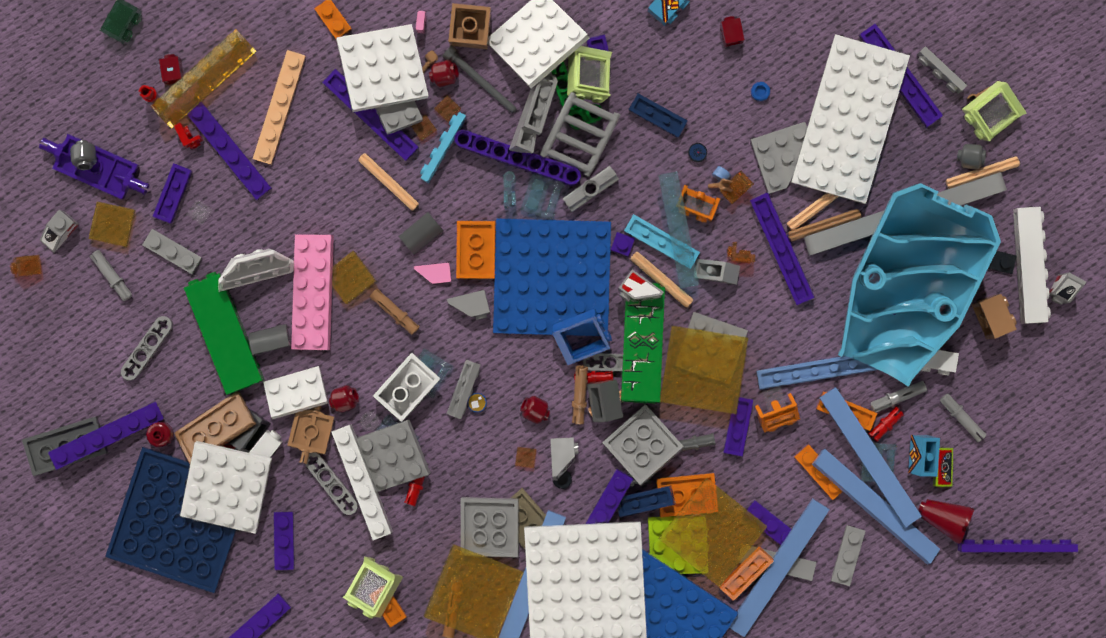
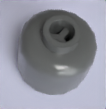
M79 140L70 148L71 162L77 169L89 170L96 164V148L92 143H88L86 140Z
M965 144L962 150H958L957 161H961L962 168L979 169L981 165H985L986 150H983L982 145Z

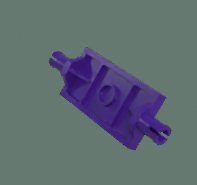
M67 134L63 143L57 144L43 138L41 142L48 146L39 144V149L54 155L55 163L52 169L124 200L129 188L143 195L147 193V190L142 189L141 186L149 189V183L134 178L139 167L138 164L95 146L96 164L89 170L77 169V167L72 165L70 148L81 139Z

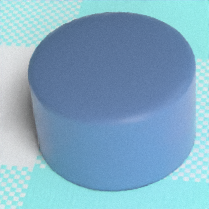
M720 166L712 173V176L719 181L723 178L729 180L732 177L726 169Z

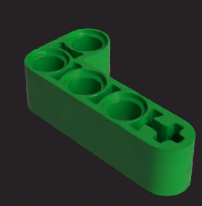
M564 62L559 64L561 65L559 67L560 76L557 77L555 69L551 71L552 75H555L558 80L555 91L562 108L565 100L569 97L567 96V88L562 90L558 87L560 81L568 83V71ZM592 104V105H595V106H597V107H599V108L602 109V107H601L600 105H598V104ZM576 105L571 107L568 113L572 117H581L583 122L590 125L596 124L602 119L600 116L592 118L589 115V111ZM569 124L573 130H580V128Z

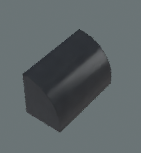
M251 409L249 411L256 424L229 441L236 449L247 453L252 450L271 424Z

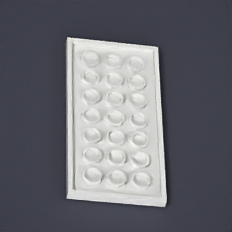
M835 34L791 183L866 204L910 55Z

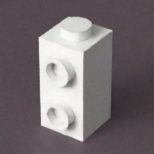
M938 350L920 371L930 372L931 369L938 370V374L949 376L950 372H956L959 353Z
M267 430L249 453L270 458L283 442L280 440L281 436L274 430L271 432Z

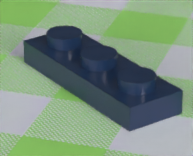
M637 93L628 109L633 114L679 138L688 121Z
M670 485L623 496L617 508L619 517L675 505L676 503Z

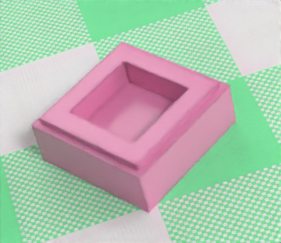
M425 11L417 13L416 31L422 34L425 33L427 16Z

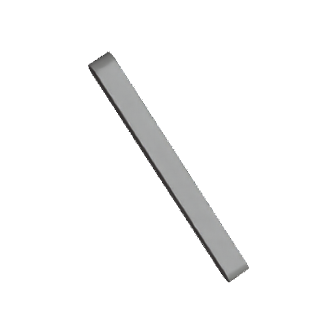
M999 172L939 192L937 196L949 200L948 205L951 202L963 205L1006 191L1007 188L1002 173ZM884 211L803 237L809 256L873 235Z

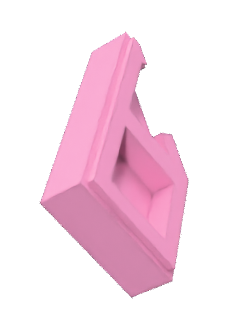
M450 263L414 266V269L432 284L451 282Z

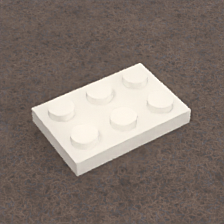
M319 366L263 382L272 419L328 404Z

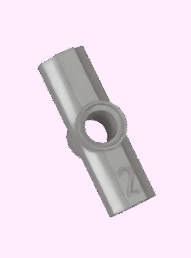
M608 166L562 199L570 211L573 212L618 181L619 178L614 170ZM592 184L596 187V192L589 194L586 192L585 187Z

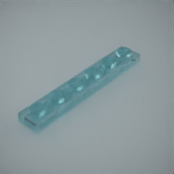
M678 171L660 174L658 176L680 289L697 286L699 281Z

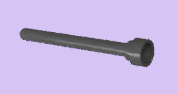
M451 45L442 55L445 60L457 64L509 112H516V107L459 57L458 50Z

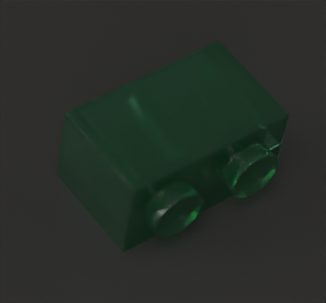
M116 0L99 31L124 45L125 41L128 42L131 39L134 25L140 23L142 11L124 0Z

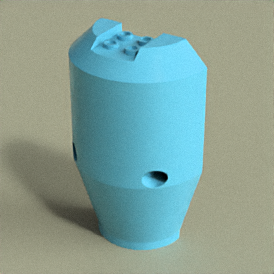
M921 183L894 192L852 278L842 345L838 353L841 357L847 356L868 364L896 378L906 386L910 385L912 379L960 327L1001 243L992 215L967 204L964 207L953 202L948 205L949 200L937 196L939 191ZM946 305L945 309L940 312V307Z

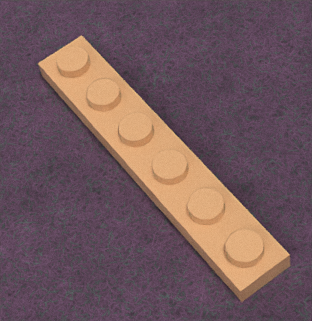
M289 50L286 52L253 156L254 160L270 165L273 163L306 59L305 55Z

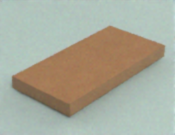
M236 391L174 434L189 464H191L196 441L222 447L254 426L256 422L241 394Z

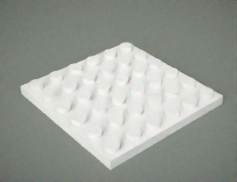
M641 522L524 527L530 638H647Z

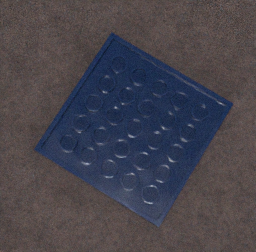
M142 447L105 557L216 593L237 529L181 517L180 514L190 469L189 462L147 447Z

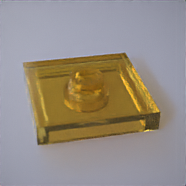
M97 201L88 239L127 247L136 210Z
M355 251L350 252L333 266L332 286L345 304H349L377 282Z

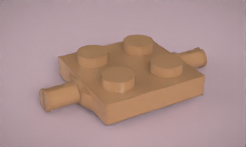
M321 406L314 407L313 410L295 413L287 446L302 451L299 463L307 464L310 453L326 455L335 417L320 412Z

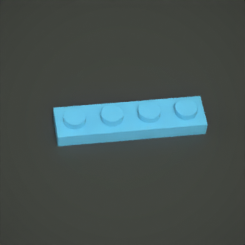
M461 112L457 116L453 115L449 122L451 127L448 132H443L439 139L441 142L438 149H433L430 158H432L428 165L425 164L420 172L422 175L421 179L428 184L454 141L456 133L461 129L467 118Z
M634 214L624 232L691 269L700 253Z

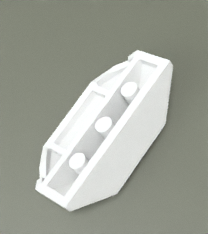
M258 249L250 254H239L231 258L219 278L218 290L220 292L292 273L294 271V261L272 249Z

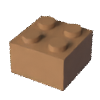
M452 3L449 45L488 49L491 7Z
M1002 294L992 295L971 304L986 339H996L1017 330L1015 327L1017 325L1016 319L1013 314L1009 313L1007 308L1009 303Z

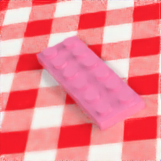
M295 235L291 349L330 350L334 235Z

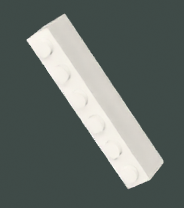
M1041 207L1016 208L1013 210L1021 324L1048 322L1051 312L1050 308L1047 307L1049 289L1046 288L1048 271L1045 269L1044 261L1047 259V253L1043 249V242H1045V231L1042 230L1044 213L1041 211Z
M352 424L332 431L372 539L375 540L393 532L356 441L357 436Z

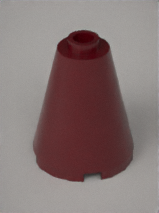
M927 499L926 503L921 502L918 511L921 513L923 520L954 542L960 544L974 509L968 506Z

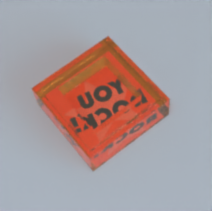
M448 95L434 108L447 122L451 120L454 114L456 115L461 110Z
M426 114L422 117V122L411 126L421 141L437 131Z
M517 447L515 466L534 468L536 449Z

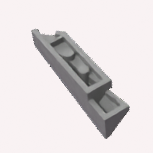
M551 72L530 90L509 148L510 151L531 154L534 152L536 134L540 135L542 133L558 82L556 76L552 75Z

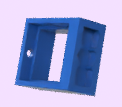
M595 308L552 325V334L567 365L610 349L611 334L609 330L605 331L603 317L601 314H597ZM593 320L602 339L573 350L564 331Z

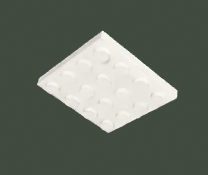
M531 0L489 36L488 45L532 89L589 39V36L553 0Z
M412 24L336 38L352 112L428 98Z
M196 441L180 516L256 533L272 458Z

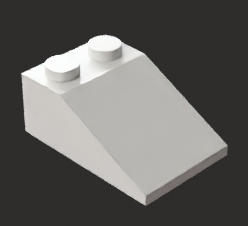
M411 353L373 397L403 422L441 378Z

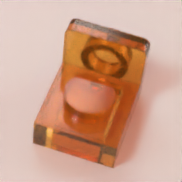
M741 170L731 179L733 183H730L729 188L732 191L728 192L720 189V192L725 199L733 204L754 183Z
M732 242L731 246H728L727 257L730 258V262L751 264L755 262V254H751V251L739 250V253H736L737 242Z
M39 255L15 257L13 262L10 263L11 273L15 274V278L42 274Z

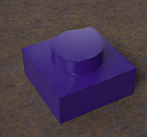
M617 232L611 251L629 256L635 238Z

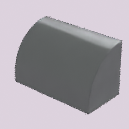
M427 212L398 237L415 255L441 234L443 229Z
M287 324L249 333L252 355L291 346Z
M617 380L587 384L593 422H608L623 418Z

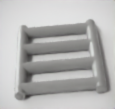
M571 92L542 148L540 156L554 158L583 171L587 177H590L621 115L616 112L612 114L576 97L575 93ZM574 104L609 120L605 131L568 115L572 105ZM567 122L600 137L601 139L597 147H592L559 132L563 123ZM555 139L591 154L592 157L588 165L552 150L551 147Z

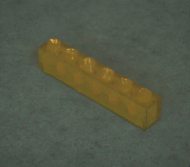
M235 29L151 105L152 109L172 128L249 59L256 50Z

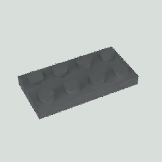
M92 417L22 439L32 475L36 476L56 470L48 452L100 428L98 417ZM104 447L68 465H72L87 459L107 454V447Z

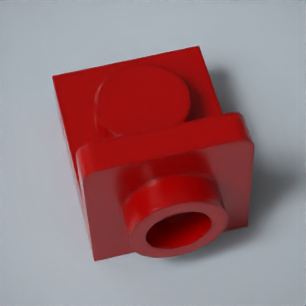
M181 122L174 125L186 149H195L201 145V141H204L200 135L190 139L192 133L189 127H184Z

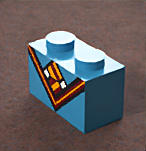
M655 0L648 7V12L665 26L667 23H673L678 16L676 12L680 8L684 10L690 3V0Z
M911 435L908 473L917 476L937 477L940 438L929 435Z

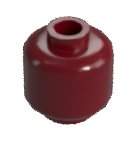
M445 60L432 65L429 77L432 83L435 82L438 87H444L454 84L459 77V72L455 63Z
M349 385L334 389L331 392V398H329L330 406L339 413L354 409L357 406V402H359V395L356 389Z
M536 396L525 398L520 408L523 418L535 424H539L543 420L546 421L550 414L548 403Z
M154 423L147 430V440L152 446L164 447L173 440L174 431L168 423Z

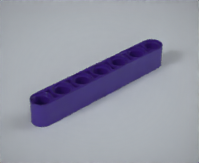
M460 130L455 135L456 145L463 150L569 186H575L580 181V171L575 167L534 153L510 151V145L466 130ZM460 136H468L469 141L466 144H460L458 142ZM480 141L486 142V149L478 150L476 148L477 143ZM499 147L505 150V154L501 157L494 154L495 150ZM517 153L523 156V160L520 163H515L512 160L513 156ZM533 160L541 162L539 169H533L530 166ZM551 166L559 168L560 171L557 175L549 173L548 170ZM574 172L578 178L571 182L567 179V174Z

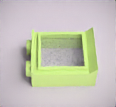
M580 46L568 57L567 96L573 92L577 95V98L592 100L593 103H602L610 97V58L612 52Z
M997 81L962 109L965 113V120L975 128V135L980 140L991 141L993 137L1017 118L1027 114L1008 83Z
M364 556V562L343 598L348 600L347 604L355 609H362L365 616L371 619L373 617L381 618L403 577L393 574L389 571L388 567L377 564L375 559Z

